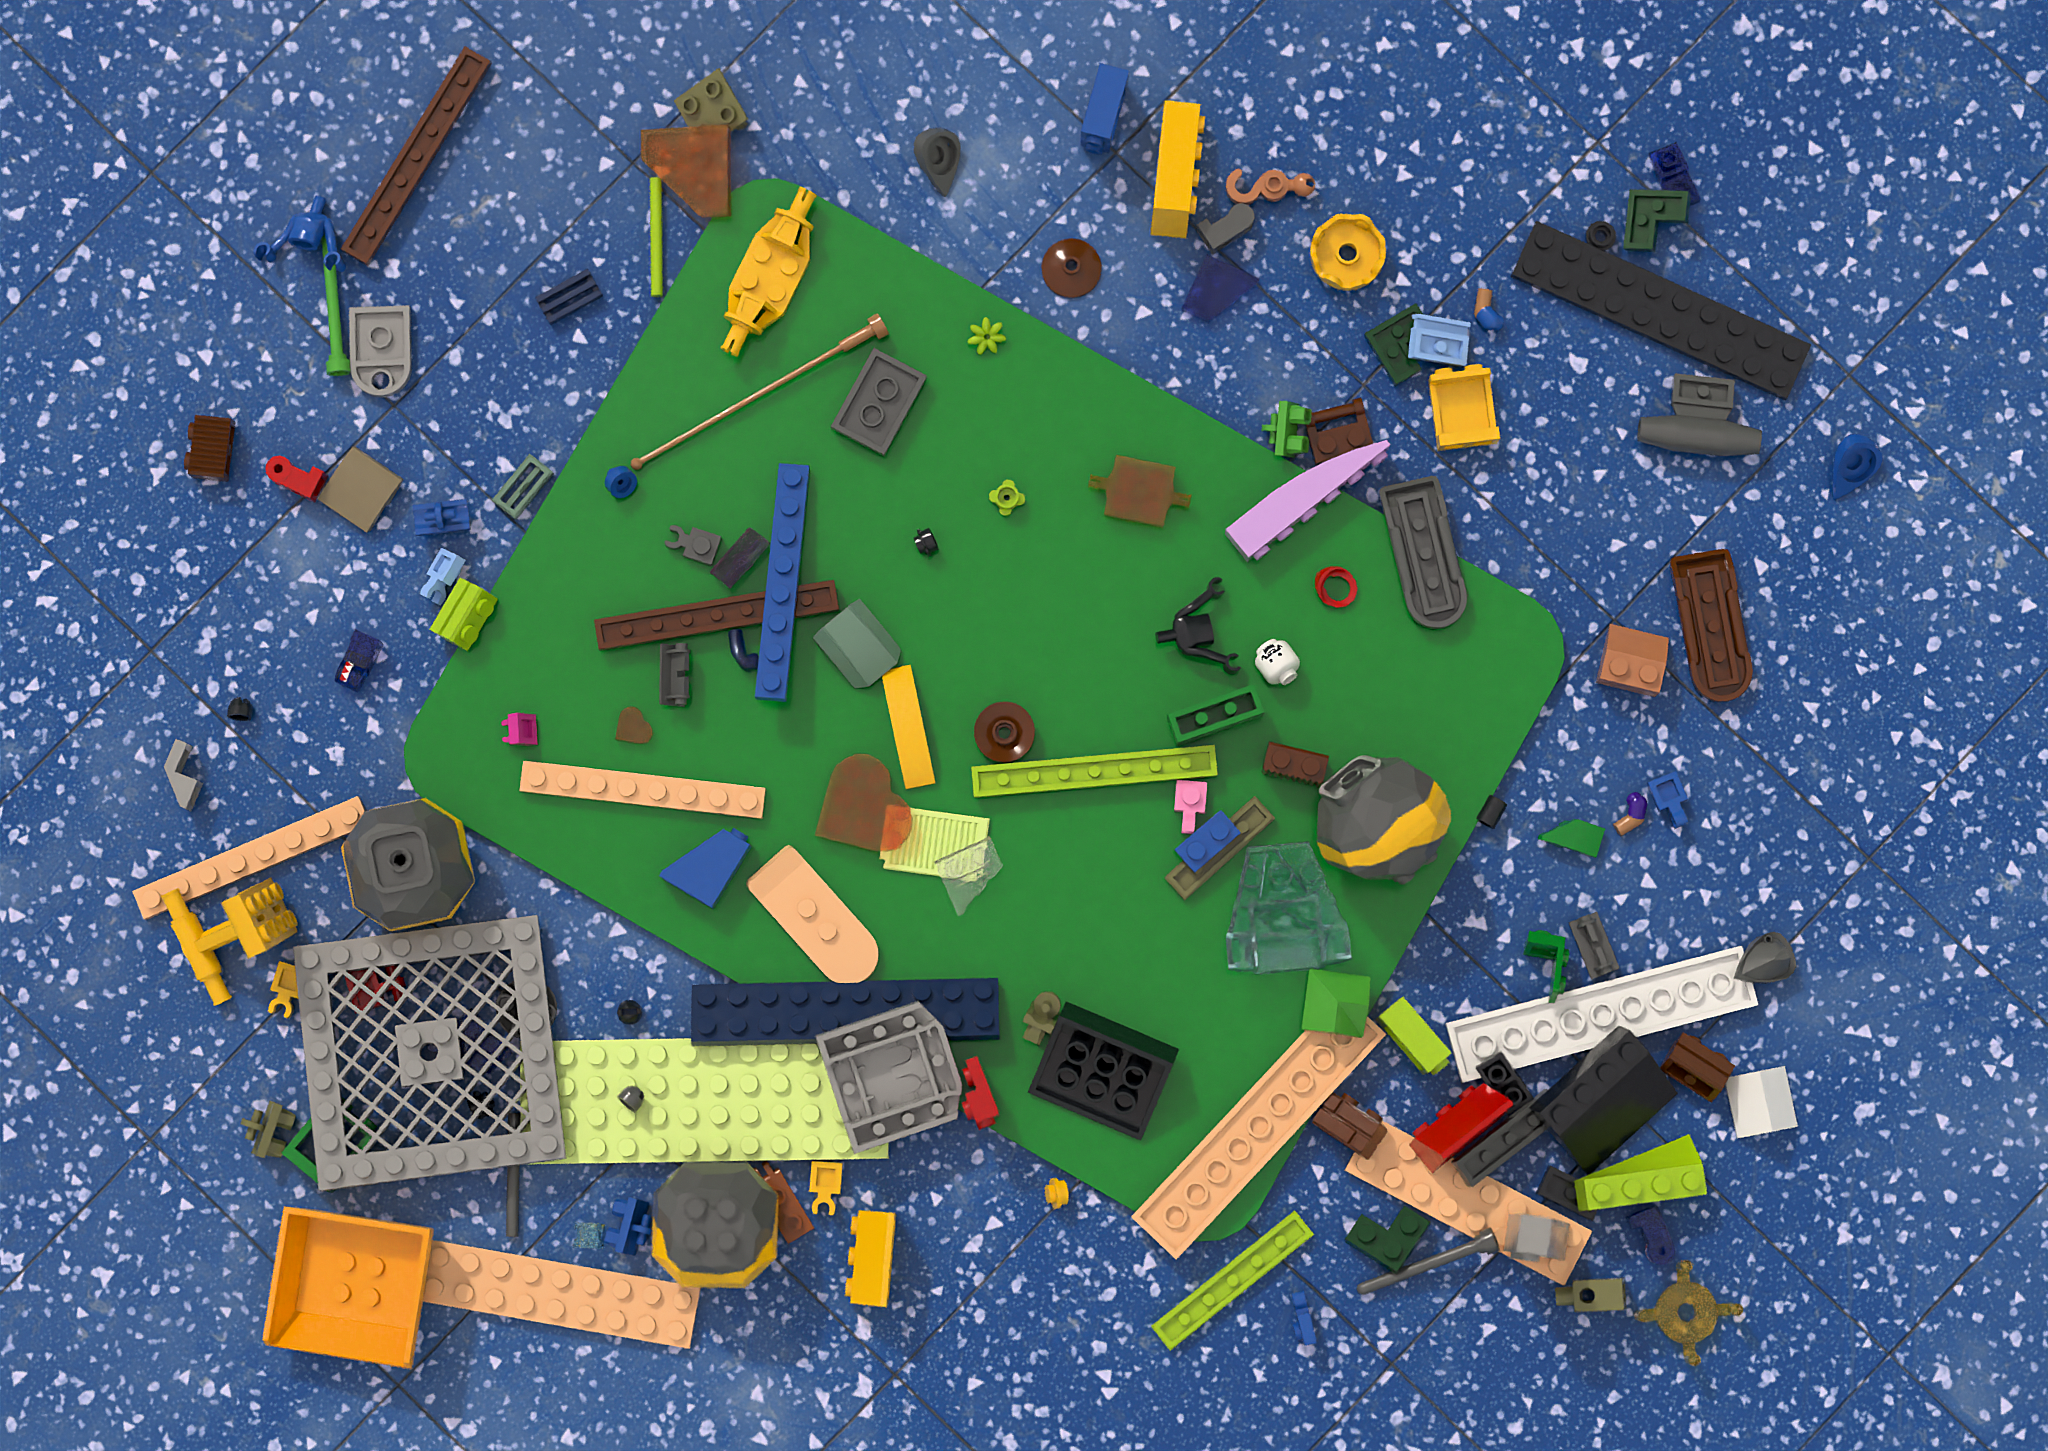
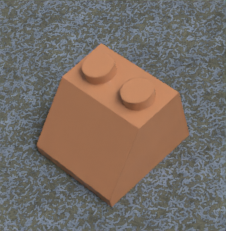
M1609 624L1596 683L1655 697L1660 693L1667 662L1669 638Z

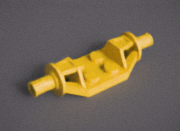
M799 187L790 209L783 210L777 208L774 212L775 216L755 234L729 287L728 312H725L723 317L731 323L732 327L721 346V349L726 353L730 351L731 355L738 357L748 333L761 335L763 329L784 316L810 263V232H812L814 227L805 217L817 196L809 190L807 193L806 188ZM800 229L801 233L798 240V244L796 245L795 240ZM761 309L765 310L757 322L753 323Z

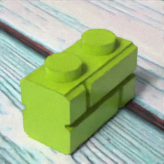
M460 577L429 630L446 641L468 651L472 643L478 638L479 631L486 619L492 614L498 598Z

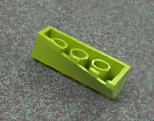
M1689 1134L1574 1180L1578 1211L1707 1195L1703 1163Z

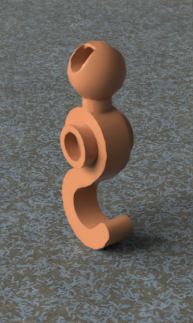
M1236 169L1227 178L1225 189L1227 196L1232 202L1249 205L1256 201L1260 194L1264 199L1272 202L1284 198L1288 191H1294L1297 195L1303 197L1309 196L1315 190L1316 184L1313 177L1306 173L1298 174L1294 179H1288L1279 170H1269L1256 181L1249 193L1241 194L1236 190L1235 184L1242 177V171ZM1312 182L1314 186L1310 187L1307 183Z

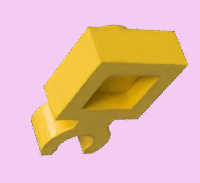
M279 961L270 988L271 991L277 992L278 995L277 998L270 1002L268 1007L269 1013L274 1014L276 1007L279 1004H284L286 1007L284 1017L290 1018L294 1011L293 1004L291 1003L292 997L299 999L294 965Z
M812 1161L809 1192H818V1198L812 1204L813 1214H818L819 1204L825 1202L830 1207L829 1215H834L836 1206L831 1199V1195L841 1194L843 1163Z

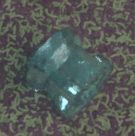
M575 1222L574 1229L577 1231V1238L573 1240V1247L604 1249L601 1234L605 1231V1224Z

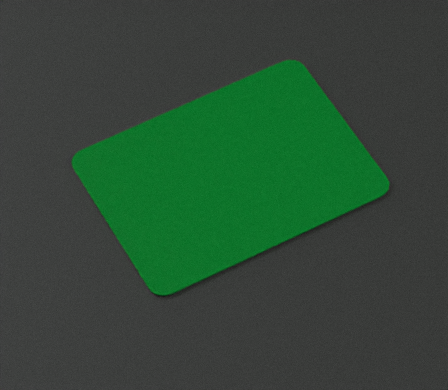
M779 178L753 180L733 190L717 208L493 586L490 594L498 598L492 614L488 616L479 631L478 638L472 643L468 651L457 647L411 725L404 745L405 771L417 794L422 798H427L461 820L466 827L739 984L833 982L818 968L746 886L747 880L787 845L794 847L875 939L879 951L878 963L874 972L865 981L998 978L999 1040L948 1041L962 1083L958 1110L965 1113L962 1102L967 1101L965 1094L977 1090L975 1085L972 1087L968 1086L962 1070L968 1067L965 1060L977 1056L1000 1115L994 1118L996 1124L989 1126V1128L1136 1212L1305 1031L1301 1030L1309 969L1371 977L1367 1016L1370 1014L1479 821L1476 818L1489 795L1493 796L1557 683L1565 659L1563 635L1553 615L1535 599L1459 556L1457 558L1467 592V603L1464 612L1455 623L1442 629H1430L1421 626L1410 616L1405 604L1384 514L1340 489L1341 494L1329 504L1323 501L1315 508L1318 512L1305 523L1299 520L1292 526L1294 532L1281 542L1276 539L1269 544L1268 547L1271 550L1257 561L1253 557L1247 562L1226 537L1225 530L1273 491L1296 476L1306 472V470L1281 456L1275 455L1274 452L818 195L805 217L814 227L812 232H810V263L784 316L763 329L761 335L748 333L738 357L731 355L730 351L726 353L721 349V346L732 325L723 316L725 312H728L729 287L755 234L775 216L774 212L777 208L789 210L799 187H802ZM799 229V231H798V234H797V237H796V240H795V244H796V245L798 244V240H799V237H800V233H801V230H800V229ZM761 309L753 323L757 322L765 310ZM876 313L879 314L889 332L887 336L878 340L876 335L846 352L843 350L645 462L641 469L634 470L631 467V461L634 458L640 459L837 347L840 345L839 341L869 325L867 318ZM985 317L989 318L991 326L1001 322L1002 327L997 333L1004 335L1006 340L995 342L997 353H993L987 346L985 351L979 355L977 353L978 344H968L967 342L969 338L976 335L970 329V326L974 324L982 328V322ZM873 348L927 375L922 389L885 457L831 429L833 421ZM779 463L809 465L810 474L798 586L834 580L839 611L795 618L786 702L755 699L762 624L599 651L594 619L766 591ZM626 466L636 475L637 485L630 495L624 498H616L606 489L605 478L608 470L611 468ZM1012 480L1018 492L1024 494L1025 502L1023 505H1017L1013 508L1010 515L1003 516L1000 514V508L997 504L989 500V493L992 490H997L1003 484V481ZM1005 495L1004 499L1009 500L1010 496ZM676 525L681 527L687 535H690L691 529L694 527L721 536L722 539L713 566L684 558L685 548L681 547L677 550L667 548L664 544L665 540L676 542L679 539V534L670 531V526ZM919 528L921 531L930 528L939 550L932 552L931 556H928L926 552L920 554L915 544L914 537L918 536L917 529ZM1330 566H1339L1349 571L1357 583L1358 590L1355 600L1349 605L1340 608L1323 603L1315 589L1317 572ZM1330 575L1325 580L1323 586L1326 589L1327 595L1336 601L1345 599L1350 591L1348 582L1340 576L1333 577ZM1215 577H1220L1223 581L1218 584H1212L1213 589L1217 592L1225 591L1224 594L1219 598H1211L1188 616L1209 614L1214 644L1200 647L1226 656L1232 653L1238 654L1239 657L1237 659L1229 660L1231 667H1241L1235 674L1226 673L1222 663L1201 657L1184 655L1179 650L1175 641L1160 644L1156 641L1155 633L1173 629L1172 624L1175 614L1204 593L1208 583ZM859 598L901 649L898 663L892 668L911 665L935 784L907 790L905 788L882 676L869 687L854 688L813 639V636L822 627ZM1271 639L1286 641L1300 659V666L1296 671L1297 677L1287 685L1268 683L1255 665L1257 649ZM676 643L688 644V649L691 650L689 654V671H685V676L689 677L690 699H687L685 707L659 704L660 644L675 645ZM1255 684L1265 712L1263 717L1176 746L1167 720L1168 713ZM1004 701L1023 707L1031 716L1035 727V737L1029 751L1020 759L1005 763L986 757L979 750L974 738V726L979 714L989 705ZM512 713L535 714L538 745L521 746L503 742L502 738L508 737L509 731L508 726H502L501 722L508 719V714ZM1002 728L999 731V736L1003 739L1008 738L1011 734L1008 728ZM1269 741L1328 755L1329 759L1321 786L1351 760L1361 755L1400 757L1429 775L1446 795L1451 810V822L1444 839L1437 848V858L1433 862L1423 865L1415 872L1412 880L1402 885L1399 882H1394L1393 879H1365L1329 865L1322 856L1317 844L1318 803L1322 797L1319 794L1321 786L1317 788L1315 784L1313 786L1309 783L1305 785L1304 782L1299 784L1297 780L1295 782L1292 779L1287 781L1286 778L1281 779L1280 776L1275 778L1274 775L1269 776L1268 773L1263 775L1261 771ZM1215 745L1217 776L1182 779L1207 782L1205 814H1195L1194 832L1220 810L1230 819L1254 796L1275 817V820L1184 901L1164 879L1167 874L1183 861L1174 849L1192 835L1181 833L1183 812H1174L1177 780L974 798L971 767ZM523 761L766 788L763 819L520 792ZM887 805L990 819L983 872L976 873L977 880L969 881L884 869L883 864L885 860L879 858ZM734 828L749 837L746 843L751 845V849L714 910L659 876L662 870L722 829L731 832ZM1045 991L1055 993L1061 1001L1060 1013L1067 1001L1179 1049L1142 1140H1138L1028 1093L1052 1033L1046 1032L1040 1045L1023 1038L1028 1026L1027 1023L1023 1022V1019L1038 994ZM1311 1116L1194 1241L1222 1240L1246 1226L1261 1207Z

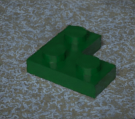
M1630 189L1623 248L1626 251L1655 252L1658 223H1688L1691 193L1689 191Z
M1417 303L1364 334V337L1395 386L1422 370L1416 359L1408 358L1409 347L1407 346L1410 342L1411 328L1414 325L1412 314H1423Z
M1405 1205L1388 1230L1361 1214L1346 1236L1345 1242L1397 1275L1429 1228L1430 1221Z

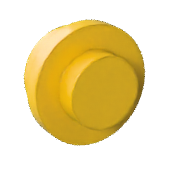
M1051 1178L1049 1185L1045 1186L1046 1201L1048 1204L1051 1203L1054 1209H1059L1061 1205L1068 1204L1069 1199L1065 1180H1058L1057 1178Z

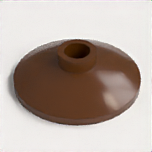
M1073 238L1064 239L1053 244L1045 253L1042 261V276L1049 289L1057 295L1066 298L1081 297L1088 294L1097 285L1101 276V260L1096 250L1087 242ZM1069 261H1074L1077 264V268L1070 271L1066 268V264Z
M1004 701L989 705L979 714L974 726V738L979 750L986 757L997 762L1005 763L1020 759L1029 751L1035 737V727L1031 716L1023 707L1012 702ZM1002 728H1008L1011 732L1010 736L1006 739L999 736V731Z

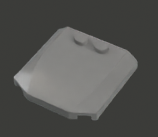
M918 1001L815 1035L854 1154L957 1119L962 1083L945 1030Z

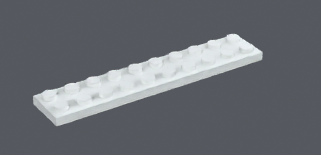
M1738 946L1567 991L1563 995L1558 994L1554 1004L1548 1003V996L1446 1023L1461 1083L1482 1078L1475 1067L1500 1051L1507 1057L1514 1069L1593 1049L1618 1025L1631 1030L1636 1037L1757 1006L1758 1001L1753 983L1733 979L1737 966L1744 954L1743 948Z

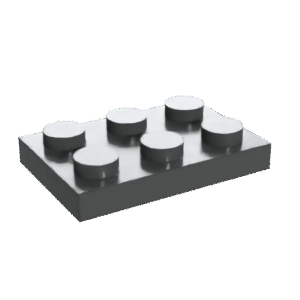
M873 348L833 421L831 429L885 457L922 389L927 375Z

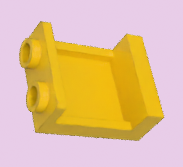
M1482 364L1465 366V371L1453 372L1452 368H1442L1435 370V374L1430 375L1428 384L1437 451L1492 445L1499 442L1500 433L1499 427H1496L1490 384V368H1483Z

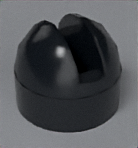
M241 697L234 698L228 706L227 717L237 721L251 720L252 704L246 698L243 701Z
M625 1000L618 1006V1018L625 1024H635L642 1017V1008L636 1001ZM622 1009H637V1014L622 1015Z

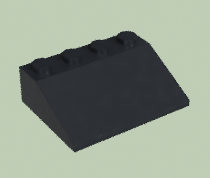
M1066 1001L1028 1093L1138 1140H1142L1179 1049Z
M1618 1025L1529 1108L1584 1173L1589 1175L1678 1093L1654 1058L1631 1030Z

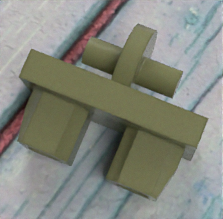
M1050 991L1042 992L1032 1002L1023 1019V1022L1028 1024L1023 1035L1024 1039L1040 1045L1045 1033H1052L1061 1008V1001L1055 993Z
M269 1100L261 1124L260 1120L263 1112L254 1109L251 1120L242 1118L240 1124L248 1127L245 1139L253 1141L257 1130H259L251 1153L265 1158L266 1155L281 1158L283 1155L281 1152L285 1149L286 1142L272 1137L275 1127L278 1126L291 1130L296 1115L282 1108L283 1105Z

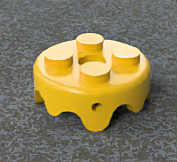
M1337 214L1317 228L1310 248V259L1315 273L1324 283L1339 290H1356L1371 283L1380 273L1386 257L1384 236L1374 226L1372 220L1363 214ZM1343 246H1351L1356 251V257L1350 261L1343 260L1339 255V250Z

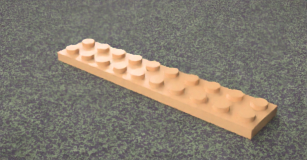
M1368 1016L1366 1018L1363 1038L1305 1030L1131 1218L1168 1253L1177 1259L1384 1038L1386 1033Z
M432 1240L423 1302L690 1349L701 1288L681 1287L679 1283Z

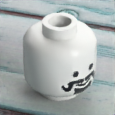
M1271 639L1257 649L1255 665L1268 683L1287 685L1297 677L1296 671L1300 666V659L1286 641Z

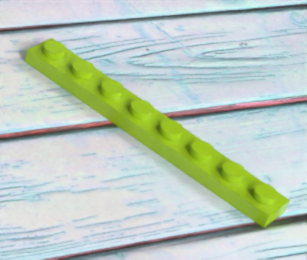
M1215 745L971 767L974 798L1217 776Z

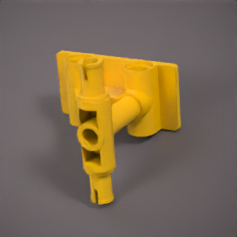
M271 877L221 902L229 920L206 931L203 930L196 913L194 914L193 911L189 912L179 888L161 896L173 919L170 926L181 944L182 951L190 962L196 979L204 983L214 1006L232 998L220 975L222 967L214 950L239 939L247 957L251 958L269 950L297 933L296 917L291 910H287L282 900L284 899L282 888L277 882L274 883Z

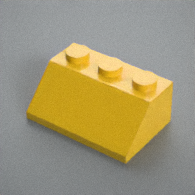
M858 1210V1216H852L851 1234L856 1235L855 1247H849L848 1265L853 1266V1277L847 1278L845 1296L851 1297L850 1303L881 1307L888 1306L896 1213Z

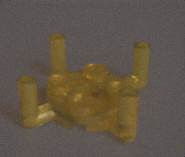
M1679 1260L1676 1263L1677 1283L1671 1284L1662 1292L1656 1301L1654 1309L1637 1310L1634 1313V1318L1636 1321L1644 1323L1656 1321L1658 1327L1668 1338L1683 1343L1685 1363L1697 1366L1700 1364L1701 1358L1696 1354L1695 1343L1705 1339L1713 1332L1718 1316H1739L1743 1313V1307L1738 1303L1716 1304L1713 1295L1707 1288L1698 1283L1690 1282L1689 1272L1693 1268L1691 1261ZM1685 1303L1692 1305L1695 1311L1694 1317L1687 1322L1682 1321L1678 1316L1679 1307Z

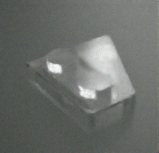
M990 836L934 861L958 916L966 911L965 908L972 899L984 890L989 879L995 877L1003 867Z

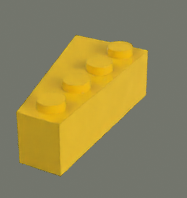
M1164 101L1150 235L1186 238L1189 214H1195L1197 196H1191L1192 187H1198L1200 169H1194L1195 160L1201 161L1202 142H1197V133L1203 134L1205 116L1199 115L1200 104Z

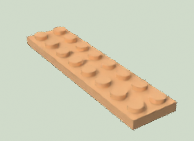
M1384 1121L1381 1124L1388 1129L1387 1134L1380 1144L1377 1145L1370 1159L1366 1160L1357 1153H1353L1344 1171L1473 1239L1479 1235V1231L1491 1227L1499 1245L1500 1251L1498 1252L1509 1258L1511 1252L1504 1251L1509 1214H1526L1569 1223L1565 1260L1539 1257V1262L1513 1259L1562 1286H1565L1592 1233L1590 1229L1489 1176H1486L1474 1187H1468L1451 1162L1454 1158H1451L1432 1174L1409 1146L1414 1137Z

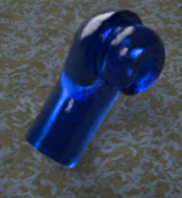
M741 629L730 630L728 632L731 655L741 669L746 672H750L751 669H758V654L751 653L747 655L743 631Z

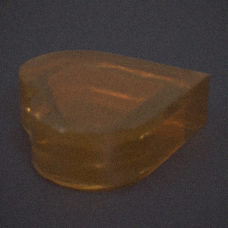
M636 707L624 708L619 716L615 739L635 744L649 742L652 738L653 730L651 725L643 720L642 712Z

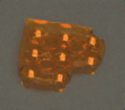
M854 754L835 766L829 780L815 836L876 852H888L901 848L912 831L913 817L911 808L900 796L891 792L890 772L879 759L868 754Z

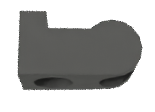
M1239 203L1230 209L1228 215L1212 225L1207 218L1197 224L1196 231L1213 255L1246 234L1252 228L1254 212L1249 205Z

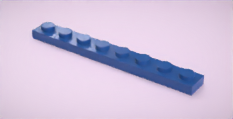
M779 463L755 689L756 700L786 702L810 474L809 465Z

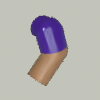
M1638 792L1629 794L1626 799L1629 806L1628 814L1613 823L1619 836H1623L1644 822L1648 804L1646 798Z

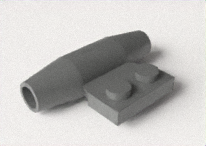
M1675 373L1671 395V406L1675 415L1640 417L1637 441L1677 452L1714 456L1759 454L1762 430L1726 420L1733 409L1735 380Z

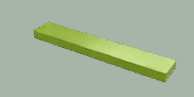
M1294 1210L1151 1327L1171 1351L1314 1235L1313 1232Z

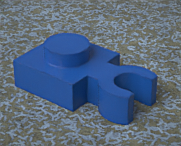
M1304 1291L1292 1293L1291 1296L1297 1322L1292 1323L1296 1341L1302 1340L1304 1346L1317 1343Z

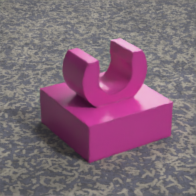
M512 713L508 714V719L501 722L502 726H508L509 736L502 738L503 742L521 746L538 745L535 714Z

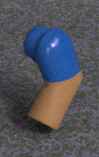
M1479 288L1474 309L1475 318L1485 329L1499 331L1504 325V319L1490 306L1493 291Z

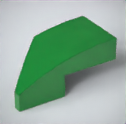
M1573 819L1571 821L1565 820L1559 823V826L1538 836V840L1596 858L1605 828L1579 819Z

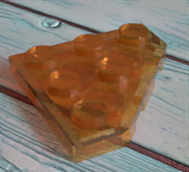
M712 125L641 130V160L680 196L693 211L702 218L731 216L730 126Z

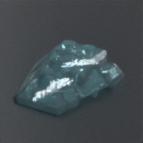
M1309 842L1247 847L1239 888L1226 935L1228 970L1238 972L1252 971L1253 974L1305 971L1309 969L1325 968V965L1339 964L1352 959L1349 928L1336 906L1333 893H1330L1324 880L1325 876Z

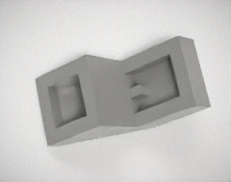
M175 739L164 769L180 807L192 811L203 783L181 774L193 746Z

